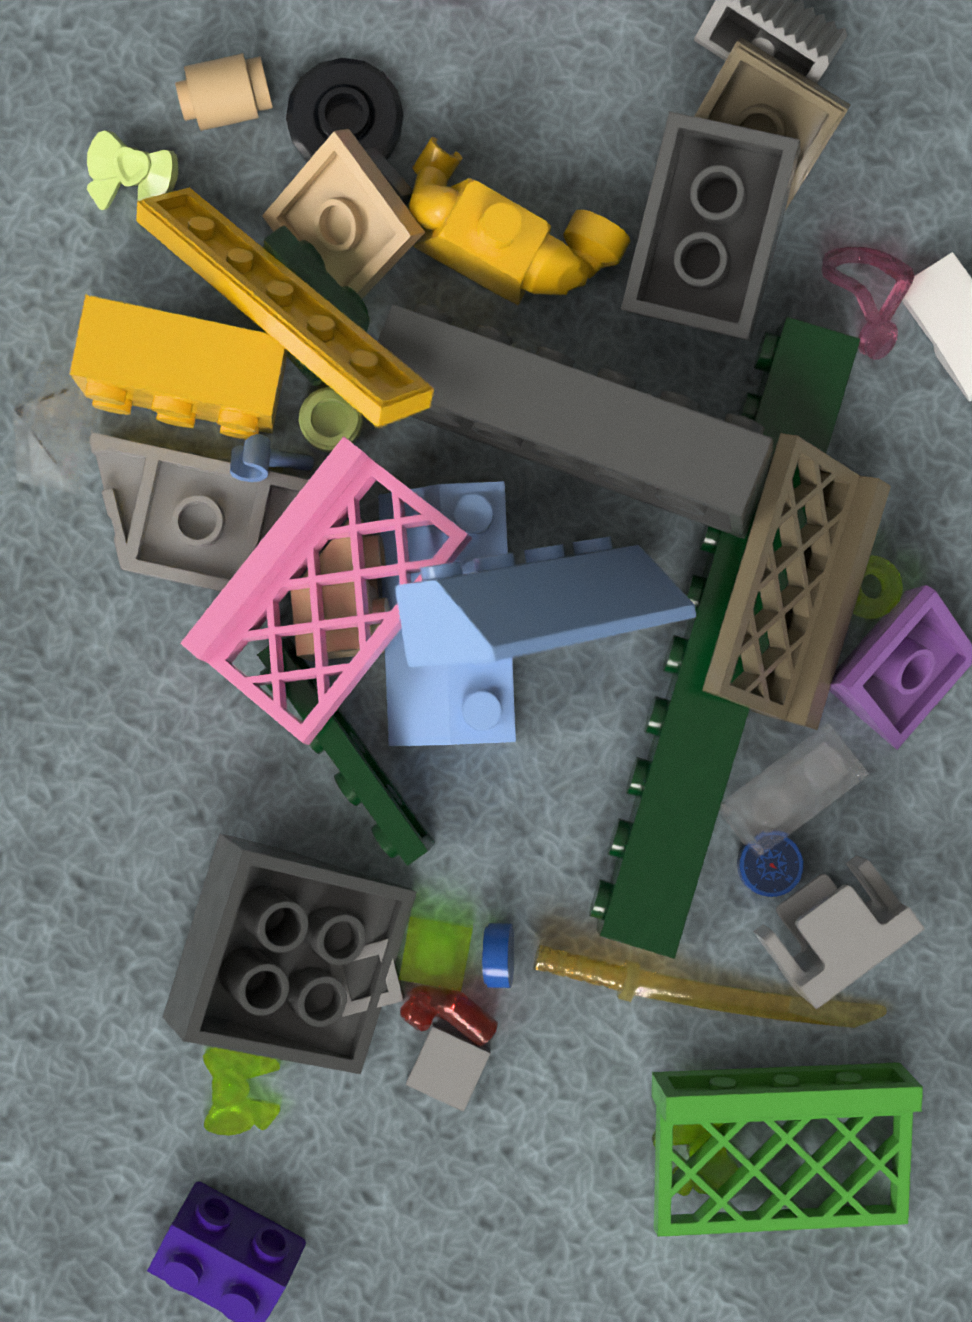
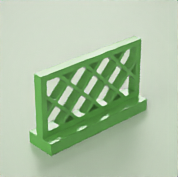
M901 1063L652 1072L651 1097L656 1104L654 1230L657 1236L908 1224L913 1112H922L923 1086ZM874 1116H893V1134L874 1152L856 1136ZM839 1118L849 1119L845 1123H843ZM811 1119H828L838 1130L811 1155L794 1136ZM787 1120L782 1126L777 1122ZM764 1121L775 1133L749 1158L730 1139L747 1122ZM713 1123H724V1124H723L720 1128H718V1127H717L716 1125H714ZM701 1124L712 1136L686 1161L673 1148V1125ZM851 1141L867 1159L841 1184L824 1166ZM788 1144L805 1162L779 1187L762 1168ZM724 1146L743 1165L717 1190L698 1171ZM892 1158L890 1169L886 1163ZM672 1161L679 1167L673 1175ZM881 1170L891 1180L890 1205H863L854 1195ZM816 1173L835 1189L818 1208H801L792 1199ZM755 1176L773 1194L756 1211H739L729 1200ZM690 1179L710 1196L693 1214L671 1215V1198ZM846 1202H848L851 1206H843V1205H844ZM784 1205H786L789 1209H781V1208H782ZM721 1208H723L726 1212H718V1211H719Z

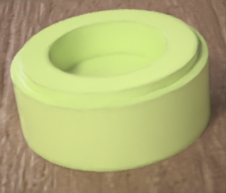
M325 387L312 392L304 400L299 411V426L302 434L313 447L324 452H332L343 436L352 443L358 439L362 431L363 416L331 387Z

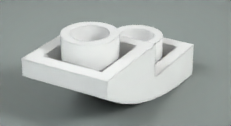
M952 252L897 288L903 304L933 343L938 360L970 402L972 401V278Z

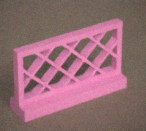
M343 436L180 644L198 659L210 664L298 740L309 745L402 628L398 603L391 611L369 614L366 580L399 575L400 585L411 583V573L421 572V567L454 562L471 541L472 537ZM377 480L392 492L394 518L361 523L359 502ZM404 502L420 515L405 517ZM349 515V525L341 526ZM434 525L449 536L432 559L409 562L407 528ZM395 530L398 564L365 568L362 535ZM350 537L353 570L321 575L319 552L329 540ZM308 567L309 577L300 578V576ZM421 574L414 582L422 581ZM354 582L357 616L325 620L322 586ZM310 588L312 622L281 626L279 611L281 600L288 591ZM267 619L268 628L259 629ZM380 624L371 635L370 625ZM358 627L360 651L350 663L328 666L325 631ZM313 633L316 668L284 672L282 637ZM269 639L271 674L248 677L232 664L248 642ZM340 675L330 687L329 676ZM317 678L319 703L302 723L287 710L285 682ZM272 684L273 697L259 686Z

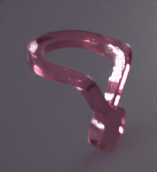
M842 247L825 253L821 264L823 277L831 283L854 293L867 321L858 337L861 339L858 346L859 351L873 360H880L892 350L896 343L898 329L896 324L890 322L912 285L914 280L913 269L896 257L878 249ZM847 263L872 265L894 278L896 283L880 311H878L868 289L858 280L841 273L835 267Z

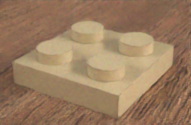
M350 129L334 131L262 215L317 292L343 314L350 312L425 233Z

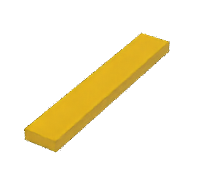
M190 187L137 201L136 221L376 427L379 428L430 408L434 388Z

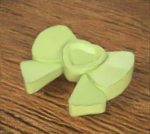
M103 130L94 137L87 152L88 172L94 180L87 185V190L100 210H107L121 184L125 186H138L137 201L172 192L178 178L177 155L171 150L149 153L134 147H127L115 133Z

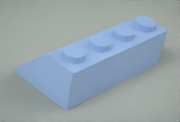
M505 481L437 484L411 489L472 537L471 541L454 561H461L463 574L475 572L473 560L475 558L508 553ZM392 493L378 495L379 521L393 519ZM404 502L405 517L420 515ZM434 525L407 528L409 562L432 559L449 536ZM395 530L380 532L384 544L386 565L398 564ZM421 572L411 573V583L417 579ZM399 575L382 578V598L388 599L390 610L398 603L395 586L400 585ZM402 628L385 648L389 746L516 742L512 658L493 662L408 667Z
M611 536L572 542L574 554L568 556L564 554L563 544L524 550L526 563L516 565L513 553L473 559L475 572L464 574L461 561L421 567L422 581L395 586L408 667L493 662L695 618V605L639 545L612 548Z

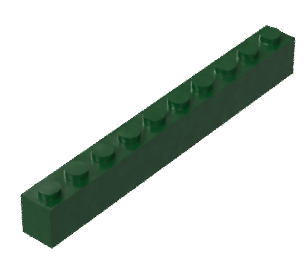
M786 317L775 334L764 333L754 363V369L764 371L757 395L749 392L746 393L739 415L749 418L764 427L762 435L772 438L773 456L780 433L799 436L825 454L827 453L861 340L860 338L790 317ZM798 462L792 478L793 490L801 484ZM804 505L797 511L800 530L805 526L807 520ZM757 509L745 539L705 525L699 550L709 553L702 577L692 574L685 590V595L695 605L696 617L689 619L684 638L673 635L669 644L663 671L672 674L666 698L655 696L652 701L644 732L654 735L647 760L636 757L626 788V794L636 796L628 821L618 818L607 853L610 856L617 857L610 882L601 879L598 881L589 911L590 917L599 919L596 927L599 936L675 959L750 710V708L702 690ZM779 527L772 544L774 553L782 546ZM786 568L778 574L781 592L788 583ZM760 591L757 593L753 607L754 616L763 609ZM767 631L758 638L761 655L769 646ZM741 655L737 659L730 684L744 672Z

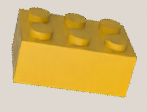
M85 295L70 376L84 393V396L93 399L92 406L97 409L130 415L132 406L147 408L157 412L156 420L187 428H194L196 419L215 422L221 425L219 431L221 434L246 440L248 437L258 434L259 431L273 433L287 362V350L268 333Z

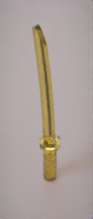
M544 945L538 946L533 963L534 970L548 971L554 975L567 976L569 979L581 982L584 980L589 984L603 985L608 989L616 990L618 999L631 1002L635 995L715 1011L855 1028L881 1018L887 1013L886 1008L881 1004L828 1000L818 1009H815L802 996L713 984L641 970L638 962L628 959L625 960L623 966L614 963L611 965L606 961L592 960L587 956L573 955L571 952L555 950Z

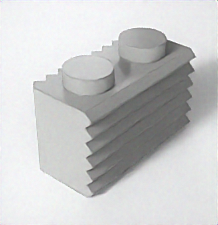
M715 0L694 41L726 61L737 40L742 37L817 84L847 38L845 28L836 29L835 21L826 23L824 14L815 16L813 7L805 9L803 0L794 2V0Z

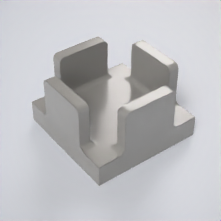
M857 855L846 862V864L871 897V900L867 903L862 901L851 886L842 885L837 888L828 875L820 874L776 907L777 914L801 946L800 952L794 957L790 955L776 934L765 924H762L753 931L779 966L778 969L792 988L815 1009H818L925 929L912 910L897 899L872 863Z

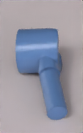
M255 434L245 440L244 446L238 445L232 448L230 474L241 481L259 482L268 477L269 467L310 471L313 468L314 460L310 455L284 452L270 448L271 441L266 436Z

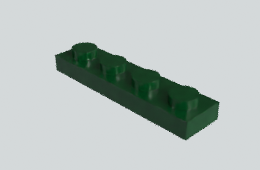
M290 638L282 639L284 672L310 669L305 659L296 655V647ZM267 646L257 654L266 667L260 671V675L271 674L270 648ZM317 678L285 682L286 700L289 699L299 713L302 723L319 703ZM272 684L266 685L273 694ZM338 708L309 746L317 754L326 751L339 770L334 775V779L341 792L354 806L363 803L375 820L376 824L371 827V831L378 844L389 857L395 858L400 855L408 866L427 853L435 842L340 708Z

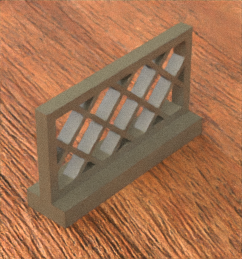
M780 433L702 691L750 708L752 712L818 730L831 687L830 684L834 677L891 488L889 484L879 478L858 475L799 436ZM798 462L801 484L793 490L792 478ZM804 505L807 524L800 530L797 511ZM779 527L782 546L774 553L772 544ZM786 568L789 585L781 592L778 574ZM760 591L763 609L754 616L753 607L757 593ZM767 631L770 647L761 655L758 638ZM741 655L744 672L730 684L737 659Z

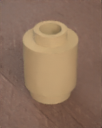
M241 53L184 66L186 80L175 82L184 120L197 119L200 131L259 118L258 111L273 108L260 56L245 60L244 54Z

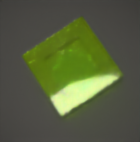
M411 914L399 980L462 991L473 926Z

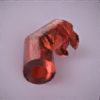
M421 984L407 993L410 998L400 1008V1017L417 1030L426 1031L429 1029L436 1016L448 1021L477 1046L486 1044L494 1036L498 1027L497 1020L467 995L458 990Z

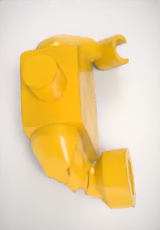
M431 137L412 167L417 177L409 202V211L425 231L415 243L414 248L516 305L520 304L526 291L532 294L567 295L569 290L583 287L587 279L593 277L602 268L619 264L631 242L629 235L612 221L594 212L577 209L563 233L566 245L563 241L550 235L551 225L546 220L477 180L468 178L451 187H447L448 180L463 158L457 151L453 155L445 152L436 143L437 138Z

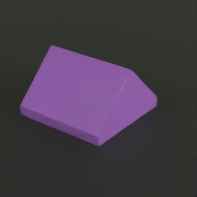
M925 585L904 591L835 670L829 691L891 746L898 749L971 666L972 643L936 590Z

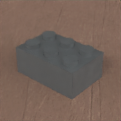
M669 111L621 310L751 342L801 152L800 139Z

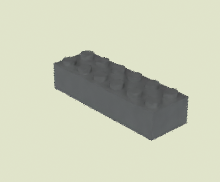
M392 304L377 342L434 388L430 408L410 415V417L745 539L761 499L773 460L772 438L762 435L764 427L759 423L736 414L728 413L722 421L699 413L700 405L696 401L675 392L662 391L660 398L635 390L637 383L634 380L609 369H599L597 376L573 368L575 363L573 359L550 348L537 347L535 354L511 346L513 343L511 337L487 326L477 325L474 333L451 325L453 319L448 314L428 305L416 304L414 311Z

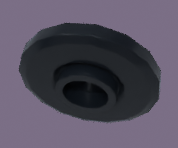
M342 57L321 62L300 77L289 96L286 122L292 144L306 163L334 131L350 129L363 148L376 147L387 160L401 139L404 119L398 90L386 74L366 61Z

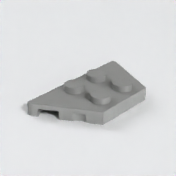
M91 432L89 440L91 451L96 455L104 487L102 495L107 515L112 519L115 531L114 543L120 568L128 572L219 592L224 589L309 481L308 479L268 471V477L262 481L245 482L234 478L230 474V462Z

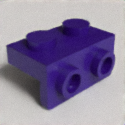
M196 1182L172 1222L147 1272L164 1280L172 1288L185 1292L222 1312L228 1319L234 1322H266L288 1285L306 1246V1241L301 1236L202 1182Z

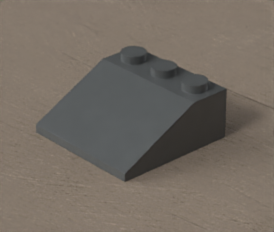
M219 833L162 1018L184 1042L361 1074L381 1011V1007L377 1008L381 993L387 991L386 977L392 959L394 964L396 962L417 892L411 888L281 848ZM388 939L382 962L379 955L353 961L361 954L366 944ZM329 963L343 966L352 1001L371 996L367 1011L342 1017L347 1003V994L344 986L332 976Z

